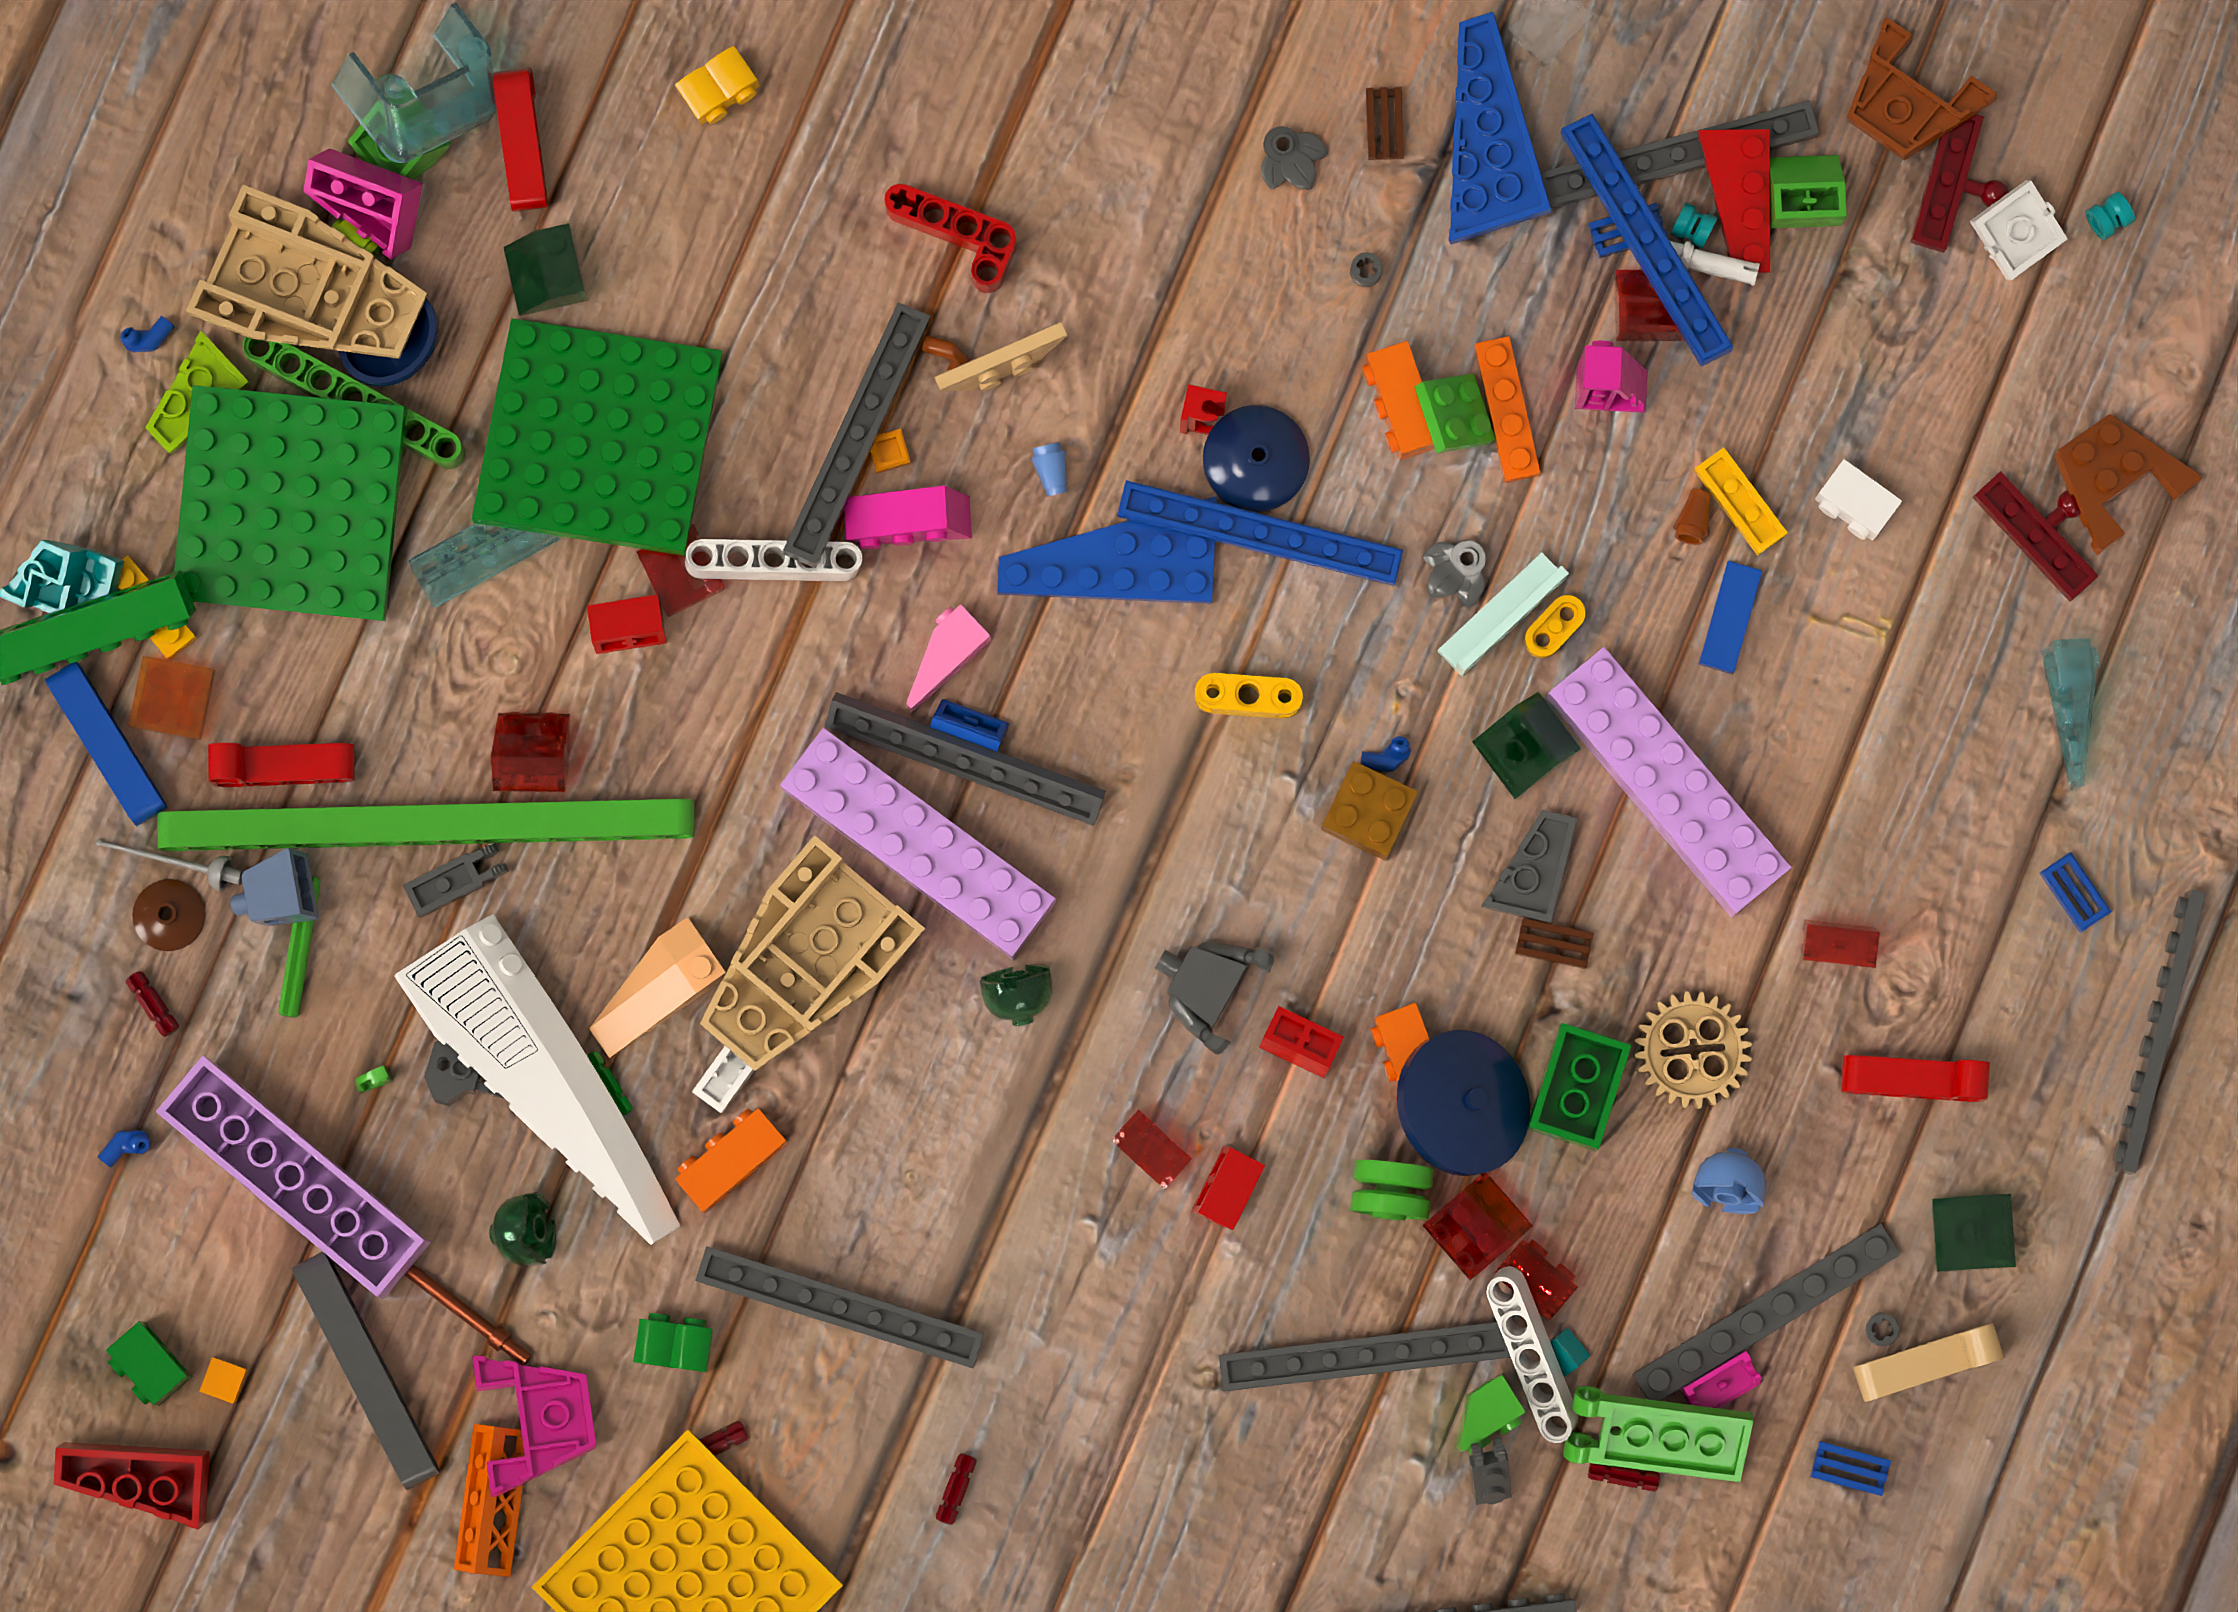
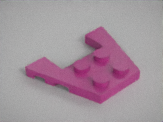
M472 1356L477 1392L515 1387L524 1457L487 1462L491 1497H497L596 1449L586 1374L541 1366L540 1368L518 1365V1362L504 1360V1362L486 1359L484 1356Z

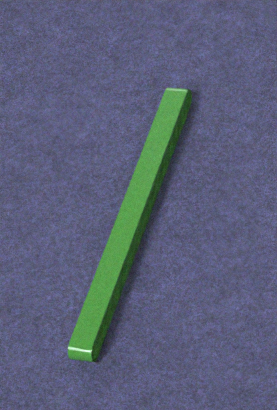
M690 799L167 811L157 814V850L161 851L656 840L695 837L694 800Z

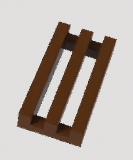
M1380 87V89L1374 90L1373 88H1366L1368 160L1404 159L1402 87H1394V89ZM1374 98H1380L1382 152H1376ZM1388 98H1394L1396 151H1390Z
M1523 918L1515 954L1586 969L1594 933ZM1530 928L1582 939L1584 943L1579 945L1527 934V930ZM1525 941L1581 953V958L1575 959L1524 948Z

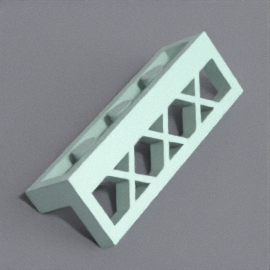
M1540 553L1444 643L1437 652L1463 677L1566 580L1569 573L1562 565L1557 568L1543 553Z

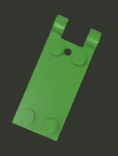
M1580 1386L1575 1389L1572 1403L1573 1411L1584 1417L1598 1416L1603 1417L1598 1441L1580 1432L1571 1433L1568 1439L1565 1440L1563 1456L1568 1461L1578 1464L1593 1463L1741 1482L1754 1421L1753 1413L1603 1394L1601 1390L1592 1386ZM1614 1426L1621 1428L1620 1430H1611Z

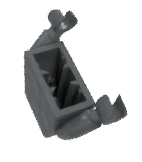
M1204 942L1198 948L1191 946L1184 960L1165 950L1155 969L1173 978L1167 989V994L1170 996L1169 1008L1190 1033L1203 1042L1210 1051L1219 1055L1224 1052L1231 1042L1214 1035L1213 1028L1242 978L1246 967L1256 964L1260 969L1270 973L1274 957L1260 948H1256L1254 952L1251 948Z

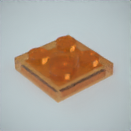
M143 656L128 726L135 729L201 740L215 670L213 668Z

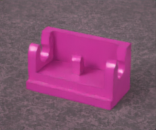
M1743 1351L1680 1388L1689 1405L1720 1408L1761 1384L1760 1380L1762 1378L1752 1366V1359L1747 1351Z

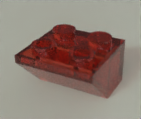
M1615 270L1616 341H1685L1643 270Z
M552 712L544 714L498 713L491 751L493 791L565 792L569 771L570 714H556Z
M1487 1172L1478 1176L1422 1225L1469 1280L1473 1279L1533 1227Z

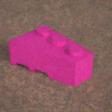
M330 148L308 160L303 190L305 194L336 218L342 217L358 228L356 233L363 239L369 236L374 243L383 249L382 253L390 260L411 249L423 183Z

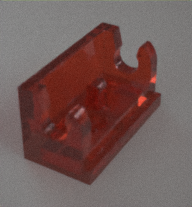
M1812 920L1803 921L1804 941L1801 944L1803 960L1876 968L1880 932L1875 927Z
M1139 1109L1111 1140L1164 1190L1192 1161L1188 1154Z

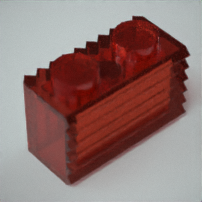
M1522 1239L1492 1274L1495 1276L1498 1270L1503 1267H1514L1521 1271L1527 1281L1539 1314L1547 1321H1550L1578 1288L1573 1283L1576 1276L1561 1263L1554 1267L1547 1261L1545 1257L1548 1252L1536 1241L1531 1239L1529 1243H1526ZM1501 1281L1514 1292L1511 1284Z

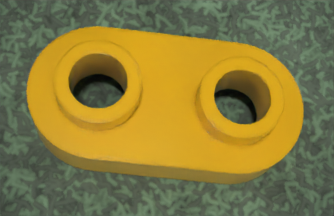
M1563 595L1554 600L1528 628L1524 638L1527 651L1532 656L1542 659L1554 655L1582 625L1585 619L1583 603L1572 595ZM1561 610H1570L1573 618L1570 621H1564L1560 617ZM1538 635H1545L1549 640V644L1545 647L1537 645L1536 637Z

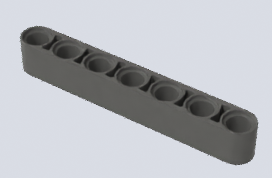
M322 1251L292 1267L294 1276L404 1488L409 1490L439 1474L438 1465L331 1258Z

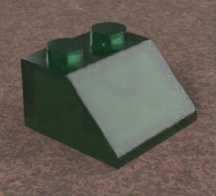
M569 223L533 231L503 247L519 316L589 301L574 233Z
M1539 691L1514 706L1472 741L1514 799L1536 785L1581 750L1580 746Z
M2011 1194L1931 1199L1936 1272L2009 1269L2016 1267Z

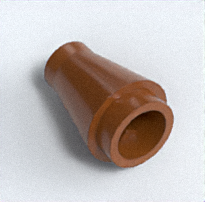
M1700 489L1690 490L1689 497L1673 526L1676 531L1675 538L1690 545H1700L1703 542V538L1708 536L1709 502L1711 498L1708 492Z

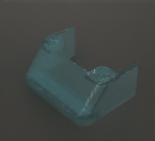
M456 2L450 5L433 37L457 66L458 70L414 91L408 82L398 75L387 74L375 79L355 52H352L346 57L331 84L380 150L393 162H409L490 121L497 111L493 86L494 65L491 48Z

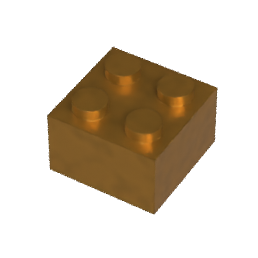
M1353 761L1324 820L1321 831L1386 861L1419 791Z

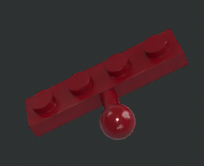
M1975 114L1939 138L1910 243L1944 253L1947 249L1963 192L1980 197L1987 207H1990L2009 193L2007 186L2002 181L1990 180L1986 183H1981L1967 178L1984 116Z
M2001 471L1972 497L2069 602L2098 577L2095 571L2055 530L2066 518H2076L2081 514L2075 497L2070 496L2068 490L2059 496L2057 508L2046 518L2036 510Z

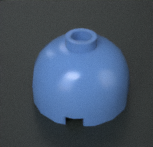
M1729 1148L1726 1152H1718L1707 1157L1701 1163L1694 1179L1692 1195L1697 1201L1710 1207L1711 1201L1726 1204L1721 1210L1723 1212L1750 1214L1758 1212L1759 1205L1763 1207L1767 1181L1761 1166L1751 1157H1748L1747 1152L1737 1148Z

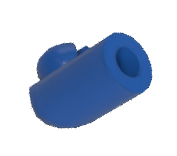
M160 316L150 330H134L133 327L126 328L121 333V342L131 352H152L158 349L175 326L166 318Z
M141 1130L118 1131L97 1157L112 1168L123 1153H146L151 1145L150 1138L147 1133Z

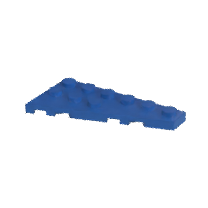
M1493 12L1459 22L1458 80L1455 98L1456 119H1454L1452 160L1453 185L1450 203L1451 227L1449 229V243L1451 245L1552 213L1499 27Z
M1217 496L1204 500L1216 503ZM1129 520L999 557L997 594L1212 604L1215 541Z

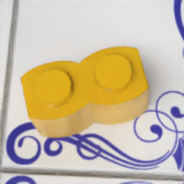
M735 46L724 50L704 66L694 70L675 84L678 92L701 125L709 122L711 125L720 121L726 116V109L736 102L742 105L750 101L757 94L755 90L760 86L757 78Z

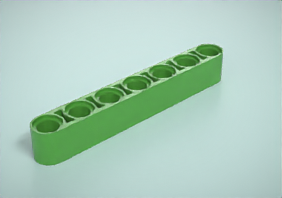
M248 337L244 338L242 344L243 351L252 364L311 397L346 400L351 393L359 392L363 394L362 402L402 406L290 344L255 340ZM258 343H269L270 348L266 355L261 357L253 355V349ZM299 359L301 365L296 372L291 374L284 372V366L288 360ZM324 375L331 376L332 382L327 389H315V382L319 377ZM407 408L403 447L442 468L454 469L460 466L466 455L465 448L460 439L449 430ZM414 426L425 428L424 436L418 441L408 439V432ZM451 442L456 445V451L453 456L449 458L439 456V449L443 444Z

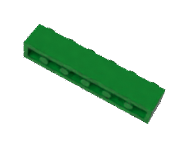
M181 570L0 629L1 685L13 683L22 678L21 673L31 670L34 671V674L49 671L55 667V662L67 659L68 663L80 661L89 656L88 651L100 648L101 652L111 651L120 647L122 640L134 637L135 641L147 639L156 634L155 629L167 626L168 630H174L189 623L188 619L196 611Z

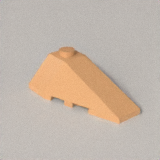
M688 917L657 938L589 1028L609 1058L621 1052L723 980L726 971Z

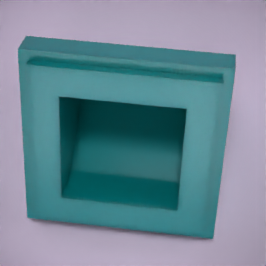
M1568 1327L1550 1341L1564 1377L1590 1357V1354Z

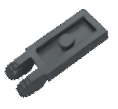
M496 843L471 854L465 853L404 884L403 887L417 916L422 918L484 887V883L493 881L507 873L509 869L506 863L495 865L481 874L478 873L474 865L493 857L499 852Z
M1502 1438L1493 1439V1451L1484 1453L1479 1443L1471 1444L1472 1455L1469 1456L1476 1505L1485 1503L1497 1504L1504 1499L1512 1498L1509 1464Z

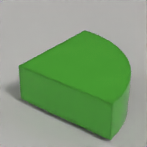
M383 1065L355 1079V1083L359 1093H365L392 1082L393 1078L389 1068Z

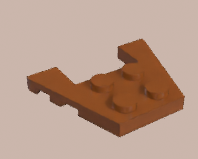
M1886 17L1880 28V35L1876 45L1874 44L1869 64L1864 76H1862L1847 118L1849 123L1905 161L1994 103L1997 99V93L1971 75L1949 103L1943 101L1892 65L1913 39L1911 33Z
M2111 414L2061 447L2054 454L2070 496L2075 497L2081 511L2079 515L2083 527H2087L2093 540L2091 546L2097 555L2116 543L2125 534L2103 507L2104 504L2150 472L2174 500L2192 489L2203 479L2197 472Z

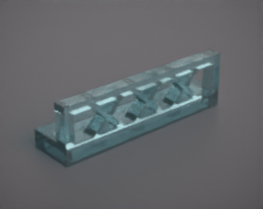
M475 523L409 559L408 562L433 608L560 540L559 537L502 527L493 534L487 535L488 531L495 528V526ZM469 544L467 548L460 552H455L458 547ZM432 561H437L434 566L423 572L421 571V567Z

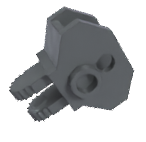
M439 1040L434 1042L424 1078L435 1103L451 1106L466 1094L475 1095L476 1092L503 1098L498 1092L494 1094L484 1083L479 1082L481 1075L473 1067L467 1068L457 1058L459 1054L448 1043L443 1045ZM444 1061L450 1063V1067L447 1070L439 1069L440 1063Z

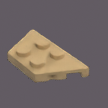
M1062 322L942 373L934 377L940 391H974L978 388L982 392L988 391L1000 385V379L1013 374L1014 377H1020L1031 372L1034 369L1032 365L1038 363L1067 337Z

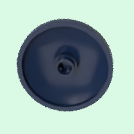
M1454 1030L1425 1040L1407 1058L1401 1070L1397 1086V1109L1406 1137L1424 1160L1443 1172L1458 1176H1474L1493 1171L1507 1163L1519 1150L1524 1141L1530 1119V1098L1526 1081L1519 1066L1506 1049L1483 1034L1468 1030Z

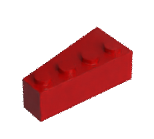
M63 1442L55 1448L53 1484L98 1499L103 1498L116 1502L120 1506L130 1509L135 1508L148 1512L165 1520L170 1519L180 1522L188 1527L199 1530L206 1524L210 1451Z

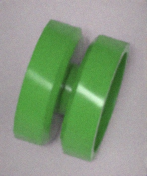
M1355 1160L1353 1179L1361 1184L1375 1186V1190L1358 1189L1352 1192L1350 1211L1386 1220H1429L1431 1201L1423 1196L1409 1194V1190L1423 1191L1431 1188L1434 1168L1389 1161Z

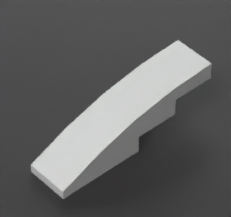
M724 1046L692 1092L717 1111L723 1113L753 1074L754 1070Z

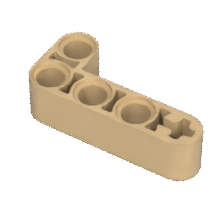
M1987 1323L1854 1366L1853 1370L1863 1400L1867 1402L1963 1370L2001 1360L2005 1356L1994 1324Z

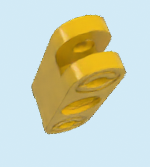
M1209 673L1199 679L1195 688V701L1198 707L1204 712L1211 714L1285 719L1296 715L1300 710L1303 699L1302 689L1299 684L1287 678ZM1247 687L1253 688L1259 695V699L1249 705L1244 704L1238 696L1239 692ZM1209 689H1216L1219 695L1211 698L1206 692ZM1281 694H1286L1291 700L1288 703H1282L1278 697Z

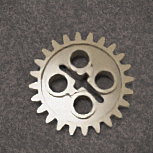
M1684 992L1682 1002L1679 1003L1677 998L1671 995L1669 996L1670 1007L1667 1008L1663 1003L1658 1002L1656 1008L1659 1015L1647 1012L1645 1016L1651 1023L1650 1026L1640 1024L1637 1028L1645 1034V1037L1635 1039L1633 1042L1637 1046L1643 1047V1051L1633 1055L1634 1059L1644 1060V1065L1636 1071L1637 1073L1648 1072L1650 1077L1645 1081L1644 1086L1655 1083L1658 1086L1654 1094L1655 1097H1658L1663 1092L1668 1093V1105L1672 1104L1676 1098H1680L1681 1109H1685L1689 1101L1693 1100L1698 1110L1702 1108L1703 1099L1706 1098L1708 1103L1714 1106L1716 1105V1093L1722 1098L1727 1099L1729 1093L1726 1086L1738 1089L1740 1085L1734 1077L1736 1075L1745 1077L1748 1074L1745 1069L1740 1067V1064L1750 1062L1752 1059L1742 1054V1050L1752 1046L1751 1042L1741 1041V1036L1749 1030L1748 1028L1737 1029L1735 1024L1740 1020L1741 1015L1730 1018L1727 1015L1731 1007L1730 1004H1727L1722 1009L1717 1008V996L1713 997L1709 1003H1705L1704 992H1700L1695 1001H1692L1689 992ZM1710 1021L1714 1023L1718 1030L1716 1039L1706 1040L1700 1035L1699 1026L1702 1022ZM1675 1025L1681 1030L1682 1038L1679 1043L1671 1044L1664 1039L1663 1030L1665 1026ZM1690 1041H1693L1694 1047L1697 1048L1719 1044L1725 1047L1723 1051L1701 1052L1695 1056V1060H1692L1690 1054L1663 1057L1660 1054L1662 1050L1684 1049L1689 1046ZM1714 1057L1719 1060L1722 1066L1720 1075L1710 1076L1704 1071L1703 1063L1706 1058ZM1679 1061L1685 1066L1686 1074L1683 1079L1674 1080L1668 1075L1667 1066L1669 1062Z

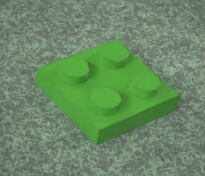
M1474 374L1423 381L1414 386L1437 454L1484 446L1496 441Z

